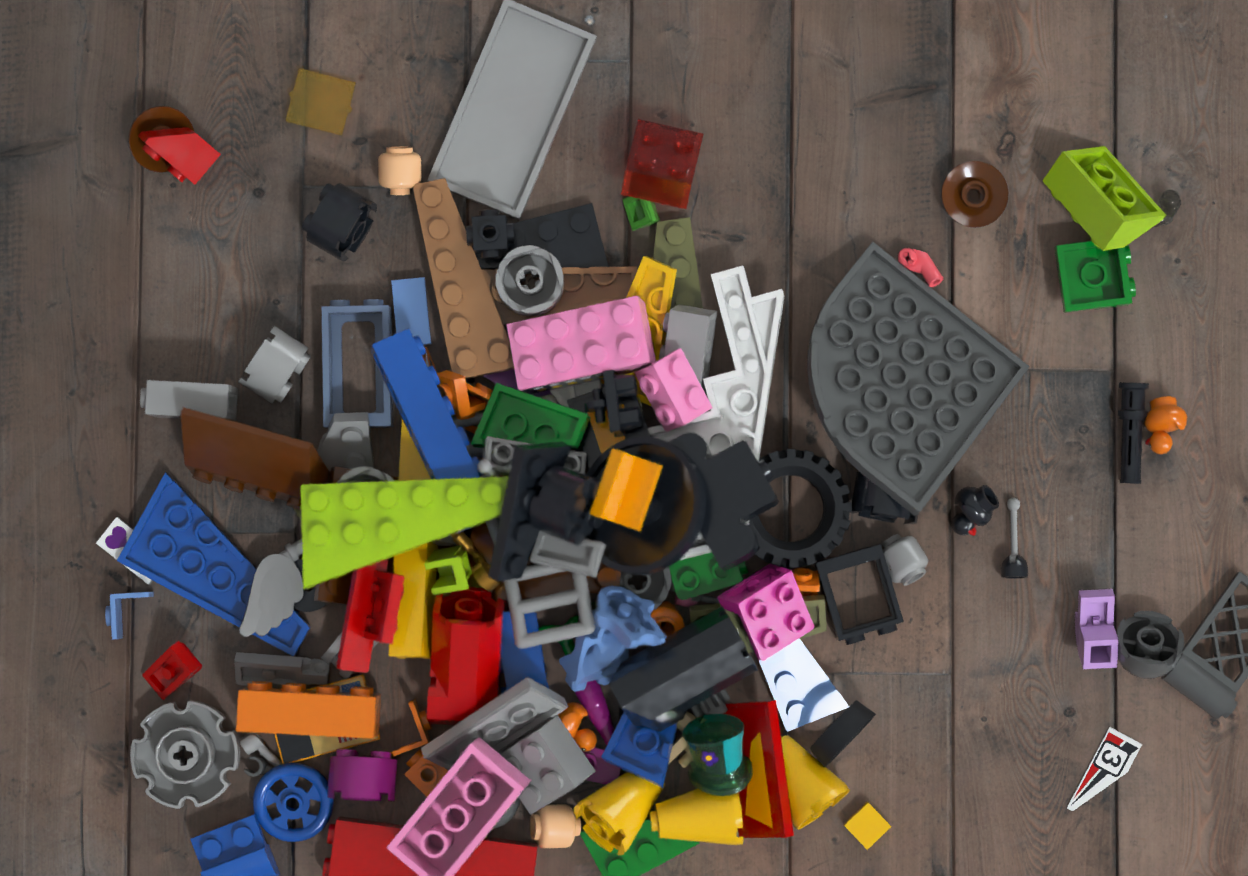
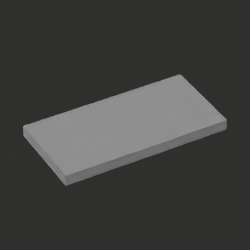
M504 0L427 181L445 178L450 192L520 220L597 36L515 1Z

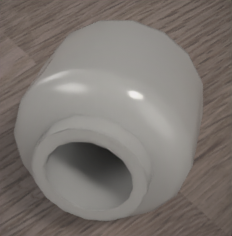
M896 534L882 543L884 557L892 582L902 583L904 586H907L926 574L925 568L928 564V557L914 537L905 536L901 538L899 534Z

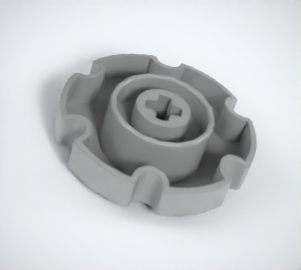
M195 700L188 701L184 710L179 709L176 702H171L152 711L140 724L145 731L143 739L136 738L132 740L130 751L131 767L135 778L144 777L149 782L145 793L156 802L176 809L182 808L186 799L192 800L195 807H200L222 795L231 785V782L226 778L227 771H235L239 768L240 764L238 735L235 730L225 731L222 727V722L226 716L215 707ZM184 746H186L187 751H192L193 757L187 759V763L184 757H179L178 752L183 750Z

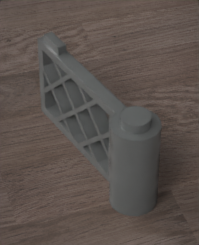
M1241 572L1236 573L1188 640L1176 667L1161 677L1215 719H1219L1221 716L1227 718L1234 711L1238 704L1234 700L1236 693L1248 677V662L1245 663V657L1248 656V653H1244L1241 633L1248 632V629L1240 630L1237 610L1246 609L1248 605L1236 606L1234 591L1240 583L1248 588V577ZM1229 601L1230 607L1223 608L1225 603ZM1230 611L1234 631L1217 633L1215 617L1219 612ZM1209 627L1211 634L1203 635ZM1234 634L1237 654L1221 657L1218 637ZM1211 638L1215 658L1203 659L1192 650L1200 639ZM1238 658L1240 673L1234 682L1224 675L1221 660ZM1215 661V663H1216V668L1213 667V666H1212L1211 664H1209L1208 662Z

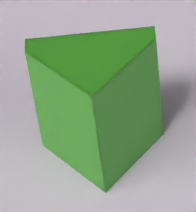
M642 189L622 199L632 231L660 221L650 190Z

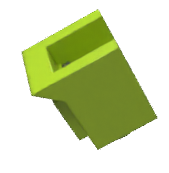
M462 545L434 550L424 563L426 570L438 568L440 578L431 588L432 594L437 595L469 589L467 580L472 571L467 551H463Z

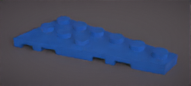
M167 472L164 473L117 559L121 564L240 628L257 568ZM293 609L291 617L283 619L280 626L271 628L265 636H258L256 633L252 635L294 657L311 626Z

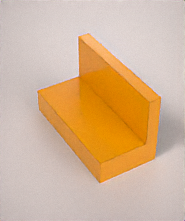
M612 448L590 514L640 531L663 466Z

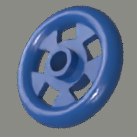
M285 763L270 769L259 780L253 795V809L259 824L268 834L279 840L299 842L314 837L324 829L331 818L334 800L327 798L328 781L319 771L302 763ZM299 777L305 778L313 784L308 792L302 787L295 785ZM282 779L287 787L282 789L277 795L271 787L276 781ZM295 798L298 800L299 806L297 808H290L287 805V800ZM311 799L320 801L318 814L307 812ZM276 803L277 810L281 816L272 819L268 813L267 806ZM302 818L303 827L288 828V819Z

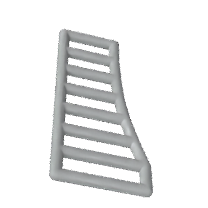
M554 395L540 396L542 399L557 403ZM485 409L476 412L475 416L470 419L460 420L452 416L456 428L479 424ZM472 445L466 446L471 458L483 456L484 448H474ZM488 474L480 476V478L490 477ZM500 517L486 521L494 545ZM532 564L526 566L522 578L504 580L515 645L518 648H528L589 635L594 632L595 624L586 575L572 572L575 588L573 590L527 600H521L518 581L564 572V570ZM577 603L579 623L527 633L524 614Z

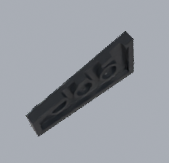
M592 203L514 223L515 243L509 244V252L520 246L533 245L550 252L559 261L561 268L609 267ZM495 228L483 231V235L486 238H493L496 234ZM502 253V258L482 259L481 255H476L481 269H498L499 264L507 253Z
M564 442L515 445L488 577L496 581L522 578L540 531L534 528L530 521V505L533 495L539 497L543 487L539 486L538 483L550 468L554 466L564 467L572 447L571 445Z

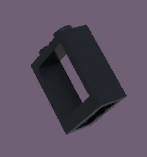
M881 544L814 563L815 569L818 571L820 586L824 594L836 640L841 641L845 639L846 645L865 640V633L877 630L878 636L897 631L896 624L904 622ZM874 560L890 616L843 629L827 574Z

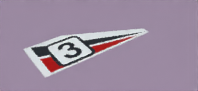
M1109 727L1067 809L1074 811L1129 771L1142 744Z

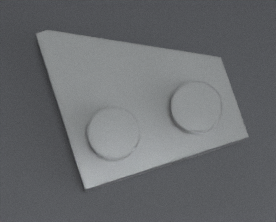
M368 412L334 413L329 423L328 431L320 440L317 451L329 472L334 466L348 469L364 466L374 468Z

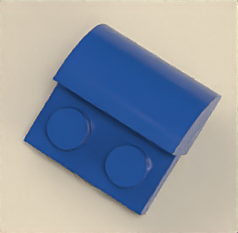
M256 814L190 839L202 869L200 872L201 876L281 875L270 845L265 841Z

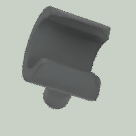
M253 756L249 757V759L256 760L259 763V770L254 772L250 769H244L247 775L256 777L264 775L273 767L268 766L267 761L263 757Z

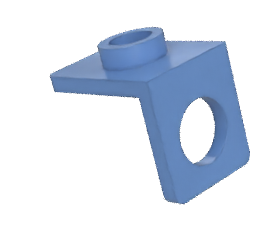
M154 591L110 594V606H106L105 619L107 626H111L112 640L123 638L121 599L154 597Z

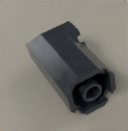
M723 606L667 636L663 644L651 645L621 662L609 686L633 725L651 728V730L661 732L684 719L686 710L758 671L751 655L747 652L746 646Z

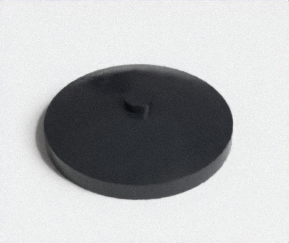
M654 437L629 438L613 445L602 453L586 475L602 480L612 448L662 465L663 467L642 528L638 531L604 519L601 527L598 529L593 528L586 539L605 544L601 562L606 566L628 574L647 575L672 566L692 547L700 533L705 518L706 491L698 467L681 448Z

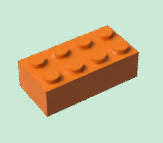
M252 681V683H248V687L238 690L237 732L371 739L379 735L381 694L373 693L374 687L353 686V688H350V692H340V685L320 684V686H316V690H306L305 683L282 684V688H272L273 682Z

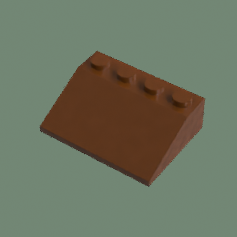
M182 408L181 424L184 463L193 474L192 477L195 480L211 484L212 480L222 482L225 488L238 493H243L244 489L256 492V497L269 502H274L275 498L287 501L286 504L289 507L301 510V485L327 483L330 472L312 443L189 408Z

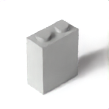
M147 380V388L141 389L140 405L141 408H145L146 415L158 418L181 419V411L185 407L236 422L238 388L229 384Z

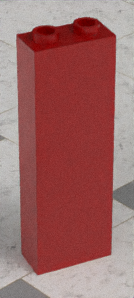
M341 816L336 819V824H330L327 844H332L331 858L325 857L322 876L419 875L387 849V846L404 825ZM486 836L454 876H534L538 844Z

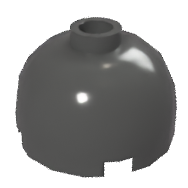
M1155 611L1135 612L1133 617L1128 618L1126 621L1124 618L1120 622L1116 632L1118 636L1117 659L1127 672L1142 679H1155L1168 674L1176 667L1185 644L1183 632L1180 628L1178 631L1172 625V619Z

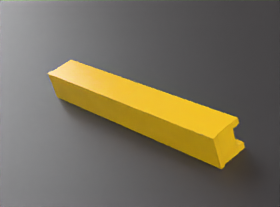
M402 419L398 481L431 480ZM428 542L415 549L394 556L393 574L405 577L403 583L404 594L400 600L397 617L398 628L394 634L393 644H389L390 657L399 659H431L432 622L435 595L432 594L431 588L436 583L437 568L426 570L424 563L434 550H438V545L433 542Z

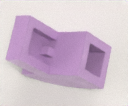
M1113 589L1079 590L1078 612H1075V633L1078 654L1083 669L1117 668L1118 636L1113 625L1115 604Z

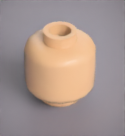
M386 147V152L378 157L379 184L384 188H390V195H410V188H413L415 184L421 183V157L413 152V147Z
M548 804L536 811V813L531 814V839L536 840L541 848H568L572 845L575 836H580V817L576 819L573 809L567 804Z

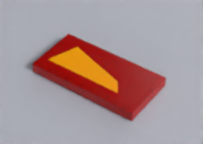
M776 700L727 703L728 711L723 714L737 717L744 723L742 762L737 769L731 772V777H734L736 781L732 787L733 790L738 789L743 828H738L739 837L787 838L794 836Z

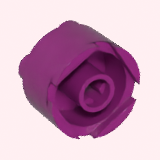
M337 749L336 756L330 757L327 798L335 799V792H339L343 800L381 801L382 795H388L389 802L395 801L398 760L391 759V752L370 751V757H358L357 750Z

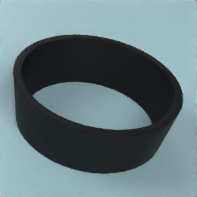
M854 701L815 741L810 750L825 768L865 728L876 714L859 701Z

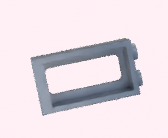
M382 299L363 300V306H350V300H331L330 306H321L324 428L328 429L334 413H345L343 409L342 326L346 322H372L375 326V343L392 336V308L389 305H383ZM375 362L376 410L374 413H368L370 428L394 427L393 398Z

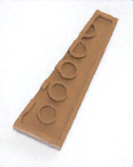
M446 179L415 184L413 190L451 371L465 376L466 380L514 369L509 338L473 247L467 246L466 230Z
M637 266L562 268L564 276L562 297L553 309L539 316H523L510 310L504 304L497 291L495 281L497 269L482 270L503 326L509 323L624 299L636 275ZM528 273L525 275L526 280L521 282V286L527 285L529 289L535 288V282L539 281L540 278H533L532 274Z

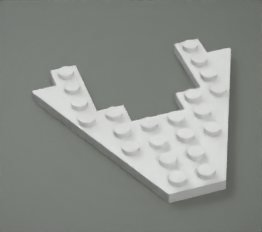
M739 266L711 274L735 370L703 379L708 400L713 407L710 412L703 413L688 424L668 432L664 430L662 424L648 429L651 437L667 442L682 434L696 433L708 444L711 457L740 441H746L759 462L785 296L783 290L780 289L752 297L744 266ZM601 380L550 390V392L556 397L560 405L569 407L567 400L592 392L593 389L603 387ZM701 531L692 547L680 560L711 552Z

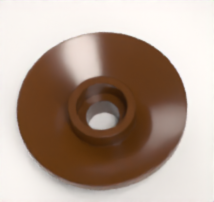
M151 107L139 114L131 125L128 136L131 154L141 166L150 171L169 172L167 169L171 164L162 157L157 162L142 149L146 143L138 135L142 131L189 127L194 131L190 120L173 107Z
M968 161L956 166L945 178L941 191L942 203L947 214L958 224L970 228L984 227L996 221L1004 212L1009 195L1006 180L1000 171L982 161ZM968 191H977L979 200L976 202L970 201L967 196Z

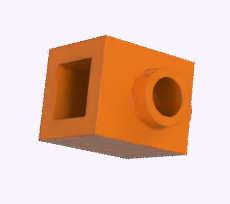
M419 749L405 763L410 769L404 775L428 797L449 770L425 759L422 751Z

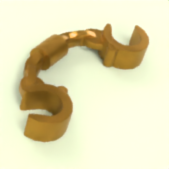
M464 532L452 533V541L458 546L462 545L463 551H467L473 556L476 565L471 571L476 581L485 590L491 592L502 581H496L488 577L490 564L485 562L483 556L475 549L474 542Z

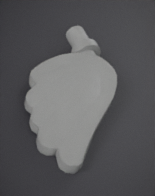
M302 539L292 545L290 543L286 544L284 551L265 557L259 564L253 578L246 611L239 628V633L243 637H249L253 633H256L258 636H265L271 628L280 626L283 619L291 617L294 604L302 600L303 581L300 571L294 563L299 559L298 556L302 554Z

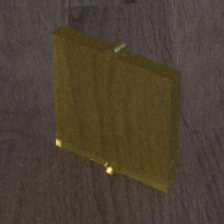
M299 68L294 90L289 93L291 101L285 121L343 136L348 113H351L353 110L350 105L356 82Z

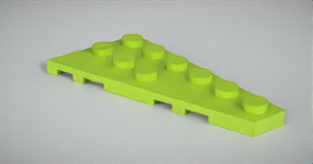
M508 477L301 485L303 589L316 586V584L332 578L335 579L348 572L415 549L433 540H439L449 536V534L500 517Z

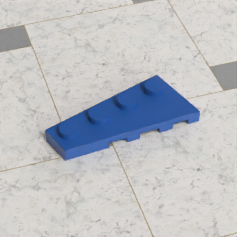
M624 712L601 758L663 788L678 722L659 732L651 730L649 727L633 725Z

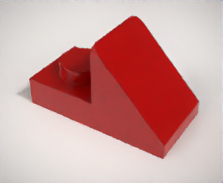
M178 640L142 676L159 697L165 700L202 669V664L188 647Z

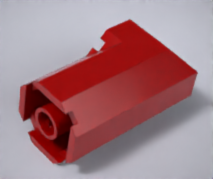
M469 587V589L451 592V595L444 598L443 594H438L435 597L432 622L430 687H428L427 698L428 723L456 725L499 696L504 600L498 597L496 602L492 599V592L484 588Z

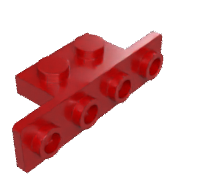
M388 559L353 571L336 664L338 669L367 673L369 671L374 641L393 644L394 634L398 628L397 617L400 600L404 594L403 583L405 576L386 572Z

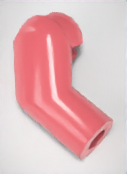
M904 248L899 252L898 262L909 271L921 274L929 287H935L943 281V276L926 252L911 248Z

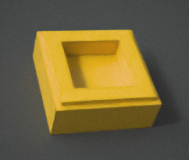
M868 801L843 824L867 850L891 828L890 824Z

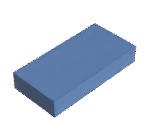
M425 277L391 280L396 334L409 328L413 337L417 335L420 337L423 345L432 344Z

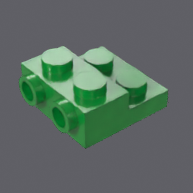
M1092 241L1057 245L1054 247L1064 313L1127 306L1132 303V297L1136 296V286L1134 278H1129L1127 264H1131L1129 245L1102 251Z

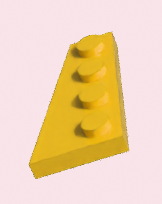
M643 256L626 298L639 296L645 302L655 358L658 361L661 347L665 345L666 332H663V322L666 313H670L677 269L651 257ZM634 372V373L625 374V375H634V376L636 377L635 372ZM636 377L638 389L637 396L640 398L641 402L649 406H652L646 394L641 390L639 381Z

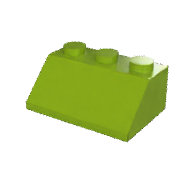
M1106 146L1063 151L1042 180L1051 190L1052 196L1064 205L1070 212L1072 219L1083 227L1091 237L1092 242L1101 248L1102 251L1127 246L1161 222L1166 216Z

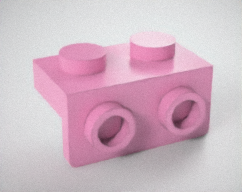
M681 348L672 351L653 364L635 372L641 390L646 394L652 405L657 420L667 432L688 424L713 408Z

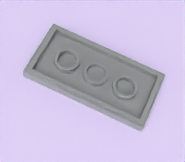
M527 677L423 746L421 751L425 759L450 770L468 746L478 737L500 753L566 710L568 705L563 696Z

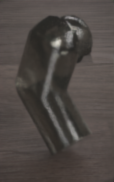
M1170 189L1162 193L1157 205L1166 216L1153 227L1168 225L1173 221L1181 206L1180 195L1177 191Z

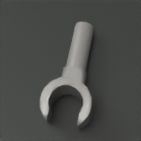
M250 732L241 738L240 744L248 755L258 750L274 767L282 764L265 746L259 733Z

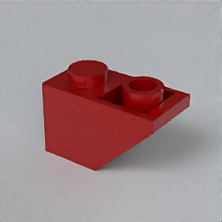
M189 127L142 131L138 135L146 143L142 149L157 162L162 157L171 164L167 171L180 182L187 178L195 185L221 155Z

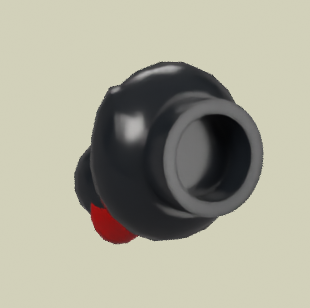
M983 485L979 488L967 486L956 494L954 503L960 506L962 512L953 518L952 529L958 535L965 536L971 534L975 536V525L984 526L988 524L992 518L993 511L999 507L998 498L989 486Z

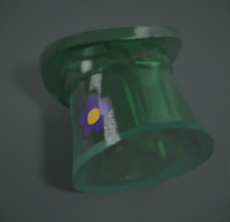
M709 714L698 717L685 726L682 735L694 761L691 763V769L688 770V779L698 789L712 795L729 796L740 792L750 782L753 775L751 760L742 754L744 723L739 718L727 714Z

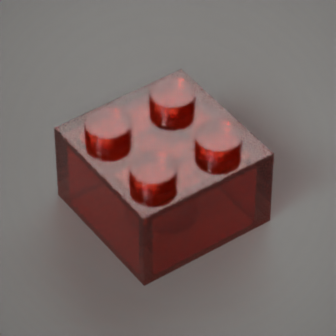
M638 119L625 169L621 195L687 209L703 134Z

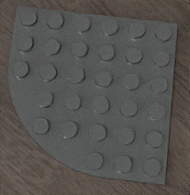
M874 242L865 250L822 306L810 336L807 361L808 381L812 400L818 417L836 448L857 470L914 516L921 512L1030 367Z

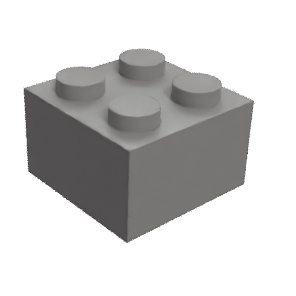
M558 715L499 753L531 780L519 796V799L530 815L573 790L595 772V769Z

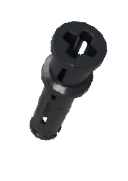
M1119 382V388L1122 389V402L1118 416L1119 419H1123L1120 483L1141 484L1143 420H1146L1148 414L1145 411V390L1149 389V383Z

